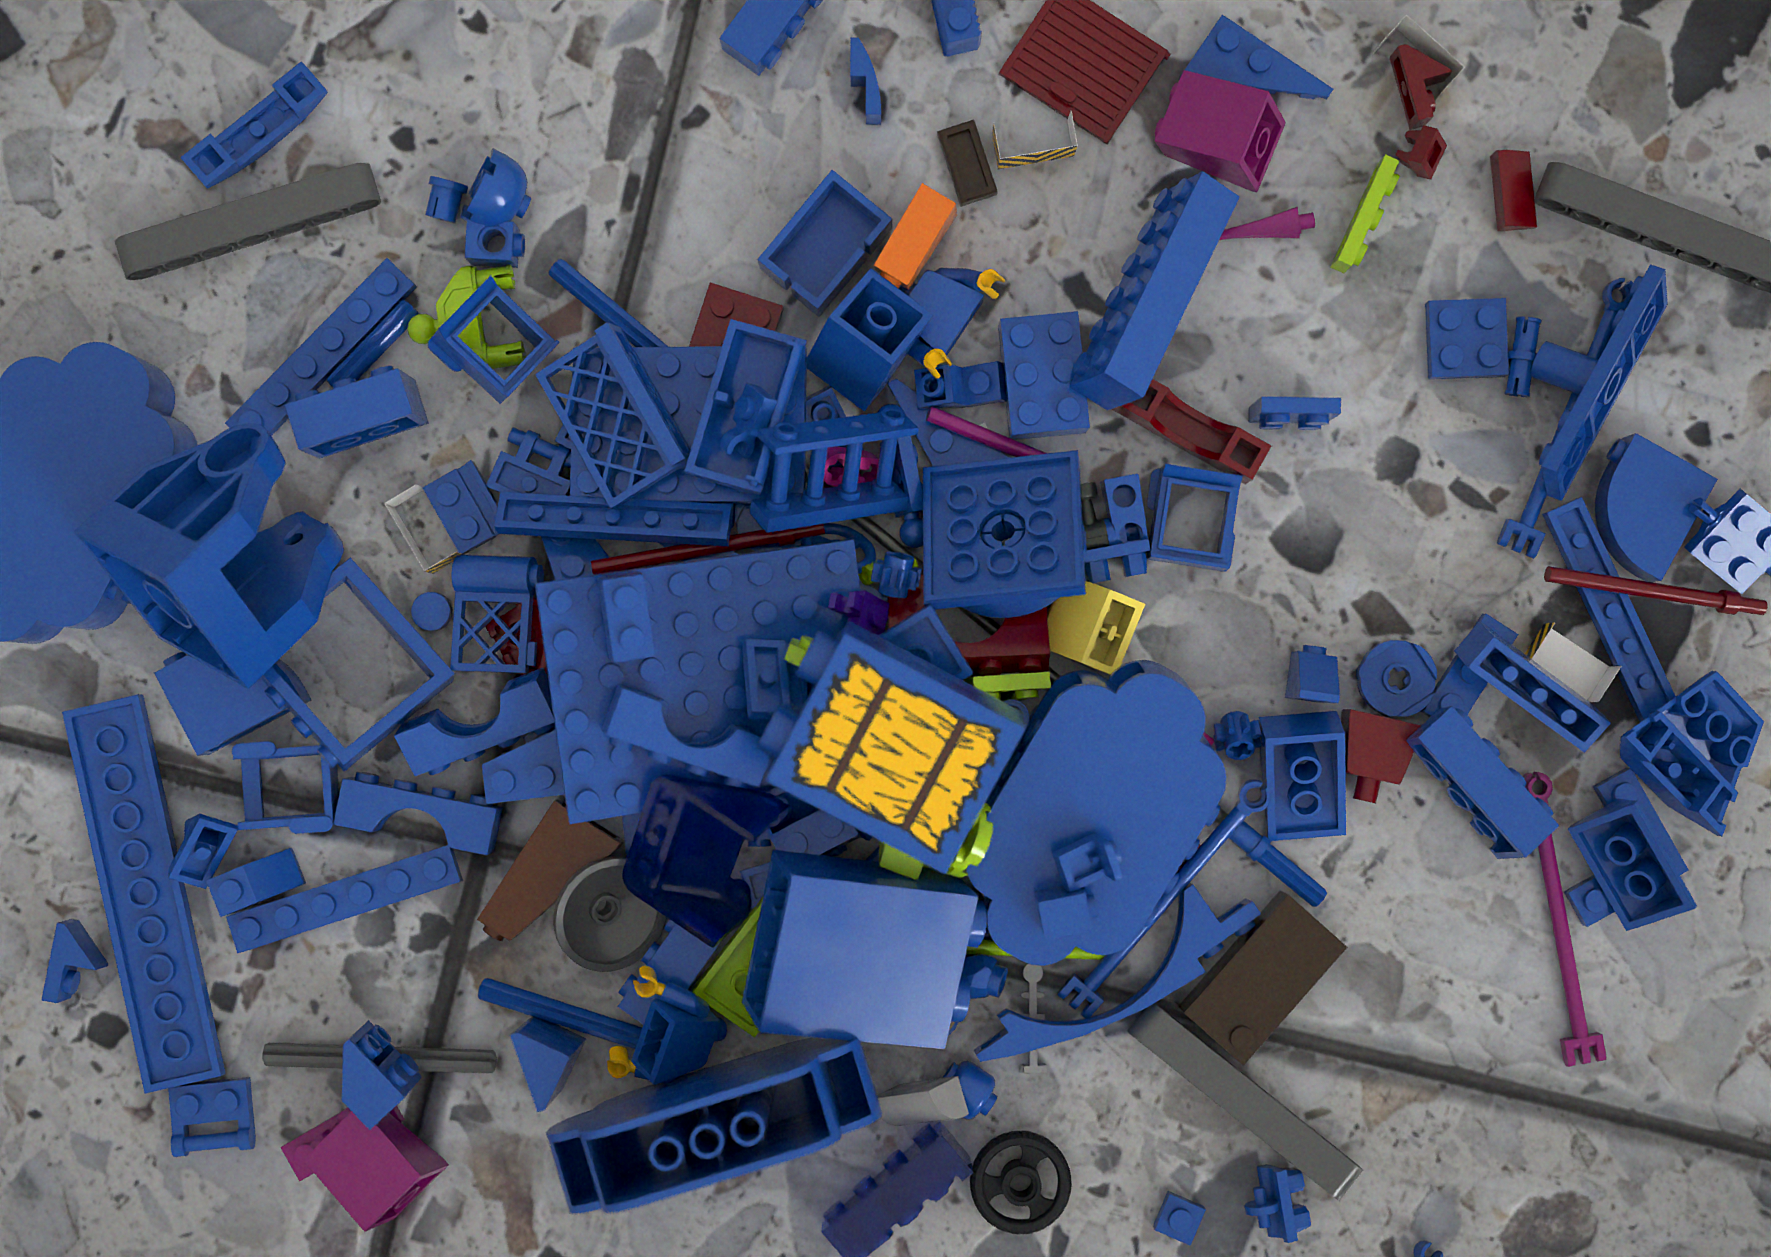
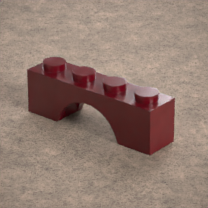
M1152 379L1143 398L1111 409L1223 473L1243 476L1241 482L1243 484L1253 480L1271 448L1270 444L1238 426L1222 423L1195 410L1175 396L1168 387Z

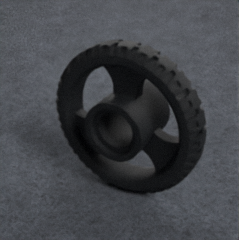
M1010 1131L998 1135L979 1151L972 1165L970 1190L974 1204L988 1223L1004 1232L1024 1235L1045 1229L1063 1213L1071 1194V1173L1063 1153L1052 1141L1037 1133ZM1020 1145L1022 1150L1021 1159L1009 1161L1003 1167L1000 1176H991L985 1172L995 1155L1006 1148ZM1047 1157L1051 1160L1057 1172L1058 1186L1054 1199H1047L1040 1194L1042 1185L1036 1167L1041 1160ZM1018 1174H1025L1031 1178V1183L1027 1189L1017 1191L1010 1186L1012 1178ZM1004 1194L1011 1204L1021 1207L1028 1206L1030 1217L1027 1219H1014L1004 1216L994 1209L989 1202L995 1196Z

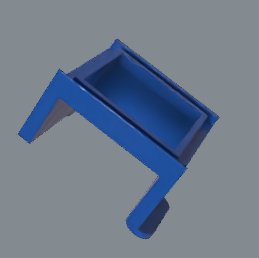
M490 275L428 341V348L452 371L459 372L463 369L501 404L560 342L558 340L555 341L501 290ZM489 303L507 318L535 347L505 380L458 337Z
M1165 464L1161 468L1153 470L1147 497L1148 508L1154 510L1149 537L1150 551L1147 552V560L1221 572L1227 571L1232 561L1235 542L1233 528L1243 476ZM1172 484L1226 492L1217 553L1162 545Z
M264 741L238 743L233 746V760L241 759L245 821L237 823L238 830L289 826L292 833L301 834L326 832L333 827L339 799L337 765L332 768L322 757L321 767L325 813L264 817L260 759L320 755L317 750L321 745L276 748L273 742Z

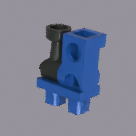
M1139 474L1105 479L1100 482L1108 518L1099 520L1096 518L1091 500L1098 496L1096 482L1081 484L1082 520L1087 539L1084 565L1088 582L1097 583L1111 580L1107 559L1121 557L1125 577L1147 573L1145 552L1150 551Z

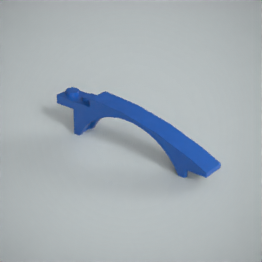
M1189 883L1178 896L1176 927L1171 944L1162 963L1149 981L1128 1000L1088 1019L1083 1018L1070 1021L1036 1019L1006 1008L997 1014L1005 1028L974 1049V1052L980 1062L1015 1056L1084 1036L1146 1009L1204 974L1206 971L1198 961V958L1203 956L1204 959H1208L1218 953L1224 947L1222 941L1233 933L1236 937H1239L1251 930L1256 925L1253 919L1261 915L1253 901L1245 898L1216 918L1194 884Z

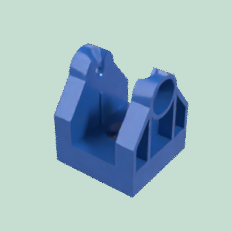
M256 423L236 425L224 430L210 441L146 466L74 531L159 639L247 689L318 622L331 573L340 562L344 552L343 542L334 528L328 523L323 524L310 517L303 511L287 516L273 527L258 532L272 486L282 475L286 463L278 445L268 430L261 424Z

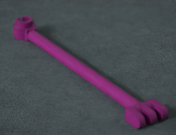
M1533 771V775L1528 772L1524 774L1523 778L1527 783L1525 788L1534 798L1538 797L1548 804V798L1553 790L1550 778L1544 773ZM1537 780L1543 784V791L1538 795L1532 790V785ZM1551 833L1538 846L1573 1035L1572 1037L1560 1039L1564 1063L1566 1067L1576 1065L1574 1054L1576 1049L1581 1064L1591 1063L1589 1047H1593L1594 1057L1597 1062L1604 1061L1607 1057L1603 1034L1598 1032L1588 1033Z

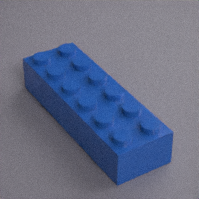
M1203 171L1188 179L1183 178L1170 189L1165 188L1159 193L1153 204V208L1156 211L1152 219L1140 230L1137 237L1140 243L1135 253H1132L1127 258L1121 269L1124 276L1120 284L1110 292L1106 299L1105 305L1108 308L1103 319L1098 320L1089 334V339L1092 341L1087 351L1082 353L1074 364L1073 372L1075 376L1070 384L1071 388L1105 410H1110L1144 397L1240 196Z

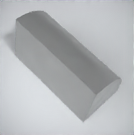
M958 1076L903 1083L877 1095L882 1109L881 1118L894 1126L959 1119L969 1114Z

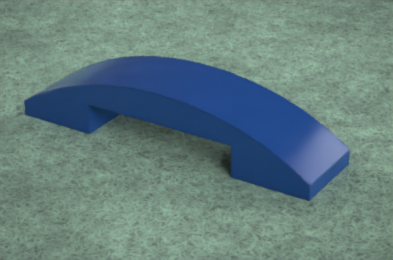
M302 61L272 84L274 88L272 93L214 138L210 133L180 157L207 189L238 173L272 149L293 131L326 96L328 91Z

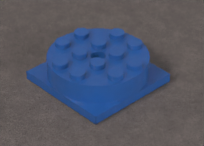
M1078 450L923 467L924 606L931 603L934 610L962 607L972 613L986 617L1012 618L1038 611L1050 605L1059 597L1086 595L1084 560L1087 539L1082 520L1080 458ZM1006 539H1009V540L1005 541V546H1003L1002 541H1003V540H1006Z

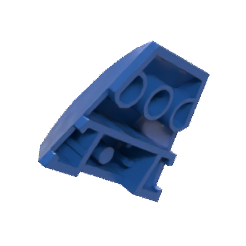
M1711 671L1623 734L1620 738V758L1668 807L1713 834L1722 837L1726 828V824H1723L1722 820L1729 801L1735 802L1738 791L1734 787L1741 768L1748 767L1764 721L1717 671Z

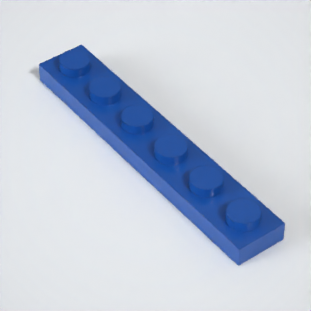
M386 258L248 398L225 424L229 428L245 423L261 424L272 436L289 419L285 404L296 401L295 396L299 393L317 390L401 301L405 300L417 286Z
M500 492L494 528L497 534L729 546L733 508L732 504L630 499L616 509H611L604 497Z
M1582 497L1542 514L1568 569L1619 577ZM1577 587L1613 666H1622L1617 675L1639 722H1641L1676 696L1628 594Z
M446 845L226 916L238 954L461 882L463 878L454 849Z

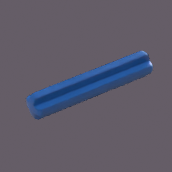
M401 301L327 378L330 386L339 380L355 378L357 381L408 328L409 321L413 316L419 314L418 311L409 302Z

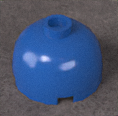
M492 148L490 157L487 156L468 193L472 200L469 206L463 205L460 218L465 221L469 220L487 225V227H496L505 221H511L515 216L522 218L528 209L531 197L525 195L528 181L521 166L508 155Z

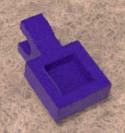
M864 590L850 592L849 597L842 596L839 593H831L828 608L847 616L848 620L878 636L885 631L890 603Z

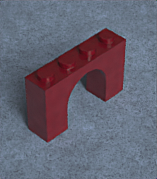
M924 575L920 577L919 587H916L915 591L909 589L906 598L888 596V603H890L888 610L889 628L925 607ZM1047 607L1027 615L1005 618L997 632L984 640L972 643L954 641L973 670V674L993 676L1000 675L1001 673L1024 674L1048 671L1050 645Z

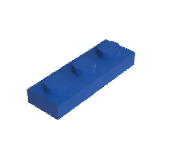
M1486 613L1481 614L1474 625L1475 627L1481 621L1510 644H1513L1519 635ZM1456 654L1437 683L1431 702L1421 712L1431 717L1439 709L1453 706L1454 709H1461L1468 715L1488 682L1470 670Z

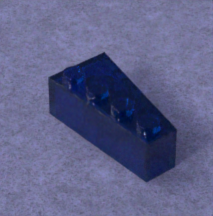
M941 1121L933 1127L930 1123L923 1126L912 1137V1140L915 1142L904 1152L900 1149L893 1152L882 1163L885 1168L874 1178L871 1175H867L853 1188L854 1196L844 1204L840 1200L837 1201L823 1214L825 1221L822 1222L821 1232L842 1257H867L891 1238L894 1233L891 1229L893 1225L897 1223L900 1227H903L917 1218L924 1208L922 1203L926 1199L937 1202L949 1191L948 1188L954 1182V1177L958 1175L964 1181L973 1174L970 1155Z

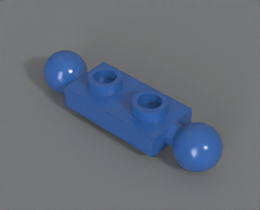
M886 404L877 413L887 408L898 409L902 412L904 410L896 404ZM911 436L898 437L892 480L908 496L906 511L894 513L896 518L904 517V522L899 531L902 542L908 547L919 548L923 546V519L919 517V512L923 511V483L920 482L917 468V449L912 444Z

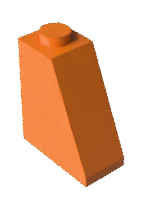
M922 183L874 264L875 270L898 289L901 285L909 290L956 218V203Z

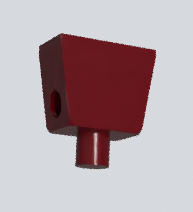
M1343 709L1341 723L1345 731V772L1357 776L1353 799L1376 804L1381 781L1397 785L1401 784L1414 753L1406 739L1421 725L1357 710Z

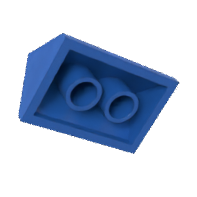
M1617 799L1568 828L1626 931L1694 910L1697 907L1696 902L1637 801Z
M531 1017L515 1030L510 1037L538 1113L545 1110L564 1088L587 1038L555 1023Z

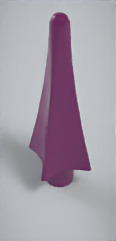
M1298 207L1248 224L1224 229L1219 240L1239 238H1300L1301 230L1315 228L1314 213L1299 215Z

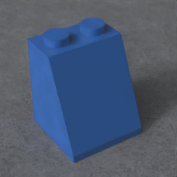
M870 268L828 317L807 356V369L865 412L885 388L934 315Z

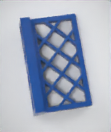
M607 322L594 330L596 335L535 375L609 507L616 509L677 469H685L690 448L621 327ZM596 347H599L605 357L601 374L583 370L587 353ZM576 361L575 367L569 366L570 364ZM610 368L615 377L609 376ZM563 369L574 372L569 394L557 392L550 380V377ZM582 374L599 378L594 401L577 397ZM607 380L619 383L623 389L620 407L602 403ZM561 397L567 399L566 406L564 405ZM575 401L593 405L587 428L577 426L572 419ZM629 402L635 411L628 410ZM601 407L618 411L613 435L595 430ZM626 414L638 416L643 425L639 441L621 437ZM580 431L586 432L585 440ZM594 434L612 439L606 462L595 459L590 451ZM648 435L654 445L647 443ZM620 441L638 445L632 468L614 464ZM645 447L657 450L665 463L663 467L653 473L640 471ZM599 465L605 466L604 473L600 469ZM613 468L631 473L627 489L617 496L609 485ZM639 475L646 476L644 479L637 482Z

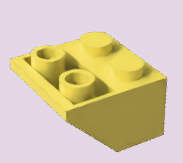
M1085 581L1086 595L1059 597L1051 604L1047 614L1050 651L1111 675L1122 664L1145 604L1108 588Z

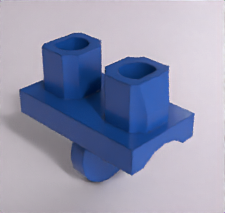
M1268 1164L1257 1166L1260 1186L1253 1188L1255 1200L1244 1205L1245 1213L1250 1216H1258L1259 1228H1267L1268 1237L1282 1238L1286 1243L1298 1241L1297 1233L1311 1226L1310 1214L1306 1206L1301 1204L1292 1205L1291 1193L1303 1191L1305 1187L1303 1172L1295 1168H1279Z

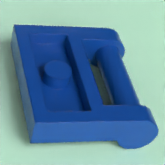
M250 1077L196 1082L168 1088L172 1126L171 1152L174 1157L188 1156L189 1152L231 1147H238L240 1150L254 1149L256 1135ZM238 1120V1131L189 1136L188 1125Z

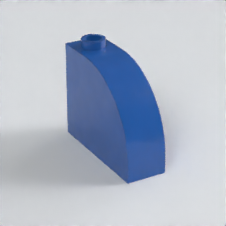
M1635 433L1622 439L1618 438L1608 451L1606 458L1610 462L1597 488L1595 518L1602 541L1618 564L1643 581L1658 582L1662 581L1697 518L1694 513L1689 511L1690 504H1694L1701 510L1702 508L1694 500L1702 498L1706 502L1718 479Z
M184 652L163 661L165 667L154 672L197 756L210 755L290 712L285 705L279 709L264 692L268 686L261 678L247 689L200 661L186 655ZM279 659L272 665L305 704L312 701L300 678L286 663Z

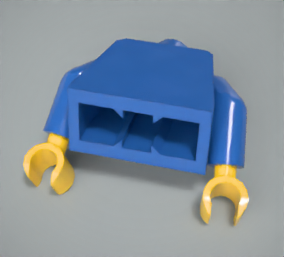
M939 268L935 272L926 270L918 283H913L909 290L900 285L899 289L934 315L908 353L910 357L926 367L934 378L938 379L941 377L935 369L940 363L952 365L947 355L983 304L984 295L980 292L983 291L992 299H996L999 296L991 286L996 281L1005 283V279L995 270L987 269L983 272L967 268Z
M642 966L639 968L640 975L650 981L640 983L633 980L637 994L644 998L651 997L654 994L660 995L659 999H652L632 1059L629 1060V1053L626 1048L622 1046L611 1047L609 1049L610 1060L607 1061V1068L609 1074L614 1078H622L629 1072L635 1073L634 1077L649 1080L653 1085L670 1083L683 1074L702 1068L707 1062L713 1043L725 1039L727 1027L723 1019L716 1017L710 1011L709 1004L705 1000L669 981L666 984L658 982L654 969L649 966Z

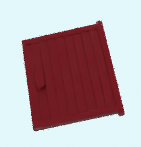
M1046 0L999 71V75L1067 119L1070 111H1072L1073 122L1105 144H1108L1163 59L1168 60L1171 53L1091 0Z

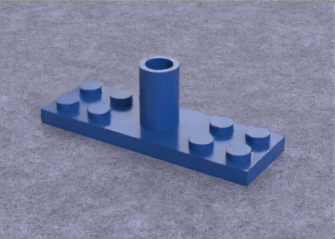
M1650 264L1644 277L1638 276L1635 279L1629 294L1631 301L1626 310L1620 309L1616 314L1611 327L1613 334L1599 360L1548 341L1539 349L1531 369L1532 378L1579 395L1572 410L1566 409L1562 414L1557 426V431L1559 432L1553 444L1548 443L1544 447L1539 459V465H1541L1543 473L1542 480L1545 483L1547 496L1560 501L1563 500L1668 305L1666 270Z

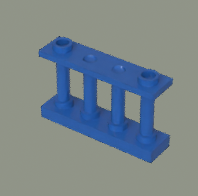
M887 408L879 413L798 424L779 423L774 427L758 429V437L775 454L771 494L764 498L751 499L750 514L769 533L906 511L908 496L892 480L898 437L918 435L919 427L901 410ZM881 440L877 477L869 482L858 483L863 442ZM847 445L842 483L836 487L823 488L828 447ZM811 450L807 489L803 490L802 493L787 494L792 453Z

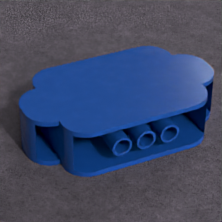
M103 342L82 344L71 350L61 363L45 357H26L10 365L0 377V642L37 644L52 639L64 627L95 630L104 628L116 621L124 612L127 604L131 603L74 531L146 466L198 445L190 428L171 416L175 406V392L168 376L157 366L113 345Z
M1135 660L1117 668L1108 679L1091 671L1079 670L1066 673L1057 678L1051 684V688H1048L986 800L992 813L986 811V821L993 823L989 847L977 867L970 864L966 868L971 883L984 895L989 933L998 947L1006 953L1025 963L1042 966L1064 959L1072 952L1075 946L1096 955L1114 954L1125 949L1135 940L1143 926L1149 927L1152 924L1159 909L1156 904L1163 893L1169 894L1176 885L1179 878L1177 870L1183 860H1190L1195 854L1200 843L1197 837L1205 825L1211 826L1220 811L1218 803L1226 787L1225 767L1216 751L1203 735L1206 718L1201 701L1187 682L1177 673L1154 661ZM1092 833L1112 841L1117 846L1122 857V863L1119 864L1123 878L1114 881L1104 876L1084 886L1086 895L1094 894L1098 917L1091 919L1093 932L1045 942L1035 891L1063 886L1052 852Z
M810 1037L679 1076L670 1083L652 1084L621 1094L600 1103L593 1110L575 1115L553 1125L547 1130L546 1135L569 1213L581 1214L602 1209L603 1213H616L820 1151L839 1141L843 1134L855 1131L878 1120L882 1116V1109L862 1043L859 1042L858 1038L848 1041Z

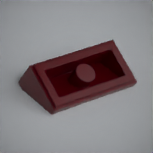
M1496 150L1490 156L1497 232L1537 228L1530 151Z

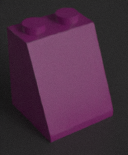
M1183 70L1179 82H1176L1171 89L1169 96L1170 104L1166 114L1156 125L1155 143L1166 157L1257 193L1286 124L1271 94L1266 90Z
M348 1107L338 1116L341 1122L332 1131L327 1129L312 1141L310 1146L313 1150L303 1159L364 1232L395 1219L449 1165L440 1155L390 1113L369 1130Z

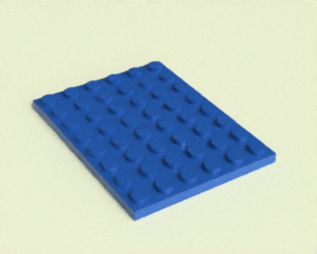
M847 539L535 583L569 824L764 793L776 788L777 786L766 781L775 758L772 755L759 788L747 784L746 790H742L725 784L723 782L724 776L710 771L708 777H704L687 771L685 769L687 763L672 758L670 764H666L649 758L647 756L648 749L634 745L632 751H628L608 743L610 736L604 734L602 727L617 686L620 684L658 698L662 702V715L667 729L674 737L690 743L710 741L722 734L731 724L763 734L770 719H748L742 652L745 639L785 641V644H790L792 638L798 640L802 636L814 638L819 630L838 640L848 622V617L830 610L828 606L831 593H839L842 596L849 597L850 592L860 591L854 540ZM638 571L644 575L655 656L614 663L608 658L597 577Z

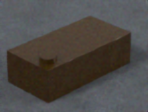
M1279 891L1261 911V915L1254 919L1256 925L1238 937L1178 1006L1192 1021L1243 1066L1347 949L1343 942L1289 894Z

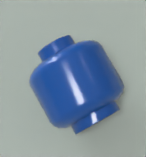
M963 1061L959 1065L953 1062L942 1078L958 1076L969 1112L963 1118L967 1120L973 1119L979 1112L986 1116L998 1097L992 1093L995 1087L994 1077L971 1061Z

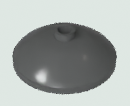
M612 856L590 862L571 876L557 898L553 914V927L559 946L572 961L592 971H616L636 963L643 958L651 945L658 941L665 926L667 917L665 890L654 872L634 859ZM606 901L605 907L597 911L598 904Z

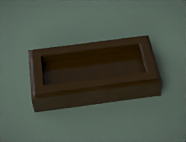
M970 120L937 131L960 206L996 196L998 191L975 121Z

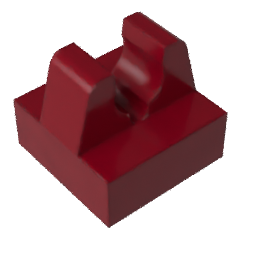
M1423 125L1421 130H1409L1405 133L1404 137L1407 142L1414 144L1409 152L1397 150L1396 156L1401 164L1413 170L1418 177L1431 180L1447 144L1437 128Z

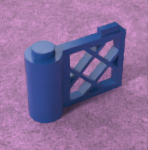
M457 555L454 558L451 571L455 601L450 669L452 671L529 673V666H536L537 642H531L533 595L536 593L535 583L544 581L542 565H538L535 557ZM466 602H479L488 612L474 627L465 619ZM488 603L498 604L494 608H492ZM509 603L522 604L521 619L510 629L498 614ZM494 619L505 634L490 647L478 633ZM464 627H465V629L468 631V633H467L465 636H464ZM519 630L520 639L515 635ZM474 638L485 650V653L475 663H462L463 647ZM510 639L519 648L518 665L504 664L496 654ZM490 658H492V660H493L496 664H484V663H486Z

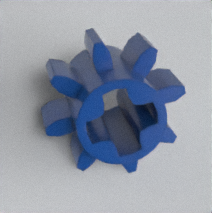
M890 551L885 552L884 560L877 559V562H874L871 581L880 582L878 592L889 597L906 598L909 589L915 591L916 587H919L922 571L921 568L913 567L915 558L905 553Z
M1240 711L1230 712L1221 718L1220 723L1214 724L1215 735H1213L1215 749L1216 751L1225 750L1228 758L1234 760L1246 759L1255 752V748L1261 747L1260 737L1262 732L1259 720L1250 722L1247 713Z

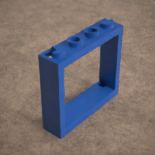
M351 557L331 573L325 597L345 583L430 679L352 744L344 748L272 666L260 677L268 686L264 691L275 706L281 709L285 705L295 716L290 721L304 738L312 735L321 745L317 750L320 756L332 768L338 764L344 772L450 685L455 675Z

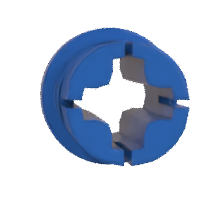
M430 176L428 184L432 185L425 215L456 223L462 194H467L468 186Z

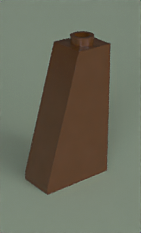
M561 799L554 800L477 918L478 921L485 925L483 931L498 941H503L504 938L511 941L556 903L562 888L573 874L590 862L610 857L621 847L624 840L594 820L569 824L566 802Z

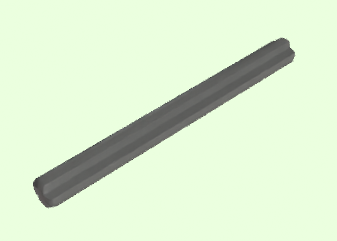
M267 1043L263 1049L262 1059L266 1066L342 1069L343 1045ZM395 1047L400 1054L405 1053L409 1055L418 1065L419 1071L493 1073L497 1063V1056L494 1050Z

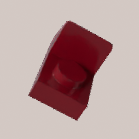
M1407 44L1399 45L1389 58L1409 130L1423 127L1434 117L1433 112L1436 109L1434 95L1430 89L1426 90V87L1444 82L1452 73V70Z

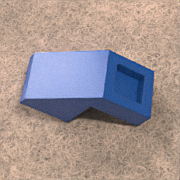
M994 361L967 367H959L953 364L951 366L948 364L938 365L935 368L941 375L938 379L934 378L927 368L914 370L919 409H930L931 406L935 408L975 407L1007 401L1002 362Z

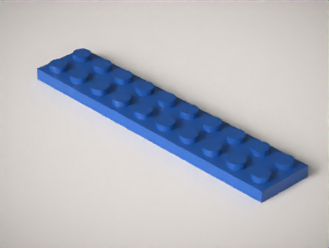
M137 694L63 711L64 724L144 1093L220 1077L226 1074L185 884L168 878V870L177 854V847L143 694Z

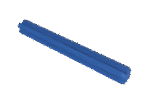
M485 978L478 990V998L480 1000L633 1049L636 1048L642 1031V1027L493 979Z

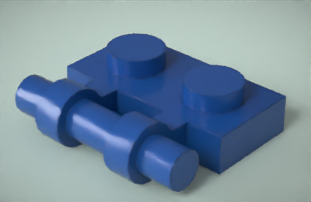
M513 427L507 441L519 446L516 456L503 451L500 452L486 487L499 493L569 496L570 480L561 477V474L565 467L571 469V450L562 445L556 446L540 439V434L528 430L526 433ZM533 453L552 460L548 470L529 463Z

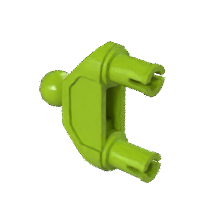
M511 264L478 270L477 267L472 265L461 267L452 277L436 302L438 319H434L428 314L413 316L407 328L409 337L418 344H427L435 332L490 275L501 290L515 289V280H512L514 272ZM481 312L458 335L492 369L516 366L526 358V356H523L525 348L522 340L489 346L486 343Z

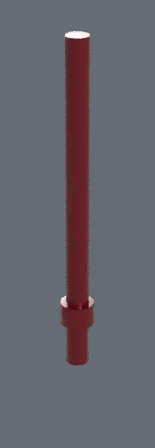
M824 524L769 533L763 529L730 535L729 546L680 544L592 560L591 567L593 575L773 543H779L780 546L795 544V539L825 534Z
M1548 566L1544 572V580L1546 582L1712 607L1719 613L1735 615L1737 612L1764 615L1768 608L1766 600L1742 597L1739 592L1720 590L1716 593Z

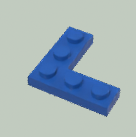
M1624 768L1593 786L1603 806L1617 799L1637 801L1679 875L1689 871L1631 768ZM1594 875L1564 891L1583 926L1589 927L1615 912Z

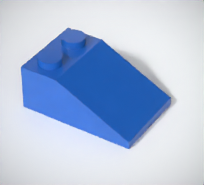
M1337 711L1259 717L1262 732L1260 737L1263 787L1267 785L1271 794L1270 803L1265 809L1267 838L1271 841L1346 835L1345 731Z

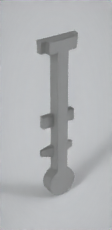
M1027 963L1023 968V976L1029 982V991L1022 992L1021 997L1029 999V1014L1022 1015L1045 1020V1014H1037V999L1045 997V993L1037 991V982L1043 977V969L1039 965ZM1037 1049L1029 1051V1064H1020V1073H1047L1046 1064H1037Z

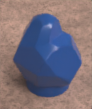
M986 954L966 957L962 974L968 978L970 998L989 997V995L999 998L1006 983L1008 968L999 965L997 959Z

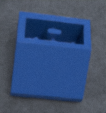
M779 787L751 800L776 850L825 856L862 836L859 829Z
M368 1020L343 1044L342 1102L371 1130L408 1095L422 1076L418 1073L419 1068L416 1062L405 1053L400 1054L391 1044V1037L386 1030L379 1025H373Z

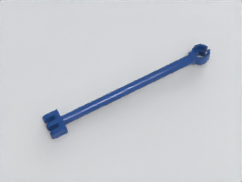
M1618 278L1605 286L1602 292V299L1605 303L1604 314L1587 356L1599 360L1613 334L1611 327L1616 314L1620 309L1624 310L1627 308L1631 301V298H1629L1633 285L1631 280L1626 282L1623 287H1621V283L1625 282V278ZM1620 288L1619 291L1623 296L1621 302L1613 300L1612 291L1614 289ZM1571 393L1565 410H1572L1579 395ZM1557 430L1555 432L1551 444L1554 443L1555 439L1559 434ZM1542 468L1539 471L1520 521L1506 519L1497 540L1498 545L1506 547L1511 535H1516L1511 550L1518 553L1522 551L1526 540H1529L1530 543L1526 556L1533 559L1538 554L1546 534L1534 529L1547 496L1545 483L1542 480Z
M1253 779L1244 782L1240 786L1238 792L1239 800L1235 807L1197 849L1192 858L1178 871L1179 878L1169 894L1163 893L1156 904L1159 907L1158 913L1149 927L1143 926L1138 936L1128 947L1117 953L1106 955L1085 980H1082L1077 974L1073 973L1057 993L1062 1000L1074 989L1077 991V994L1071 999L1069 1006L1076 1010L1086 999L1089 1003L1084 1007L1080 1015L1085 1019L1093 1015L1104 1002V997L1096 990L1245 818L1249 817L1252 812H1260L1266 809L1271 800V794L1267 785L1263 787L1262 781ZM1262 786L1260 788L1261 796L1258 800L1250 801L1247 799L1246 794L1249 789Z

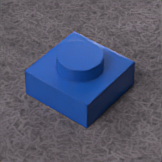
M1168 1191L1153 1228L1155 1231L1191 1246L1206 1209L1198 1203Z

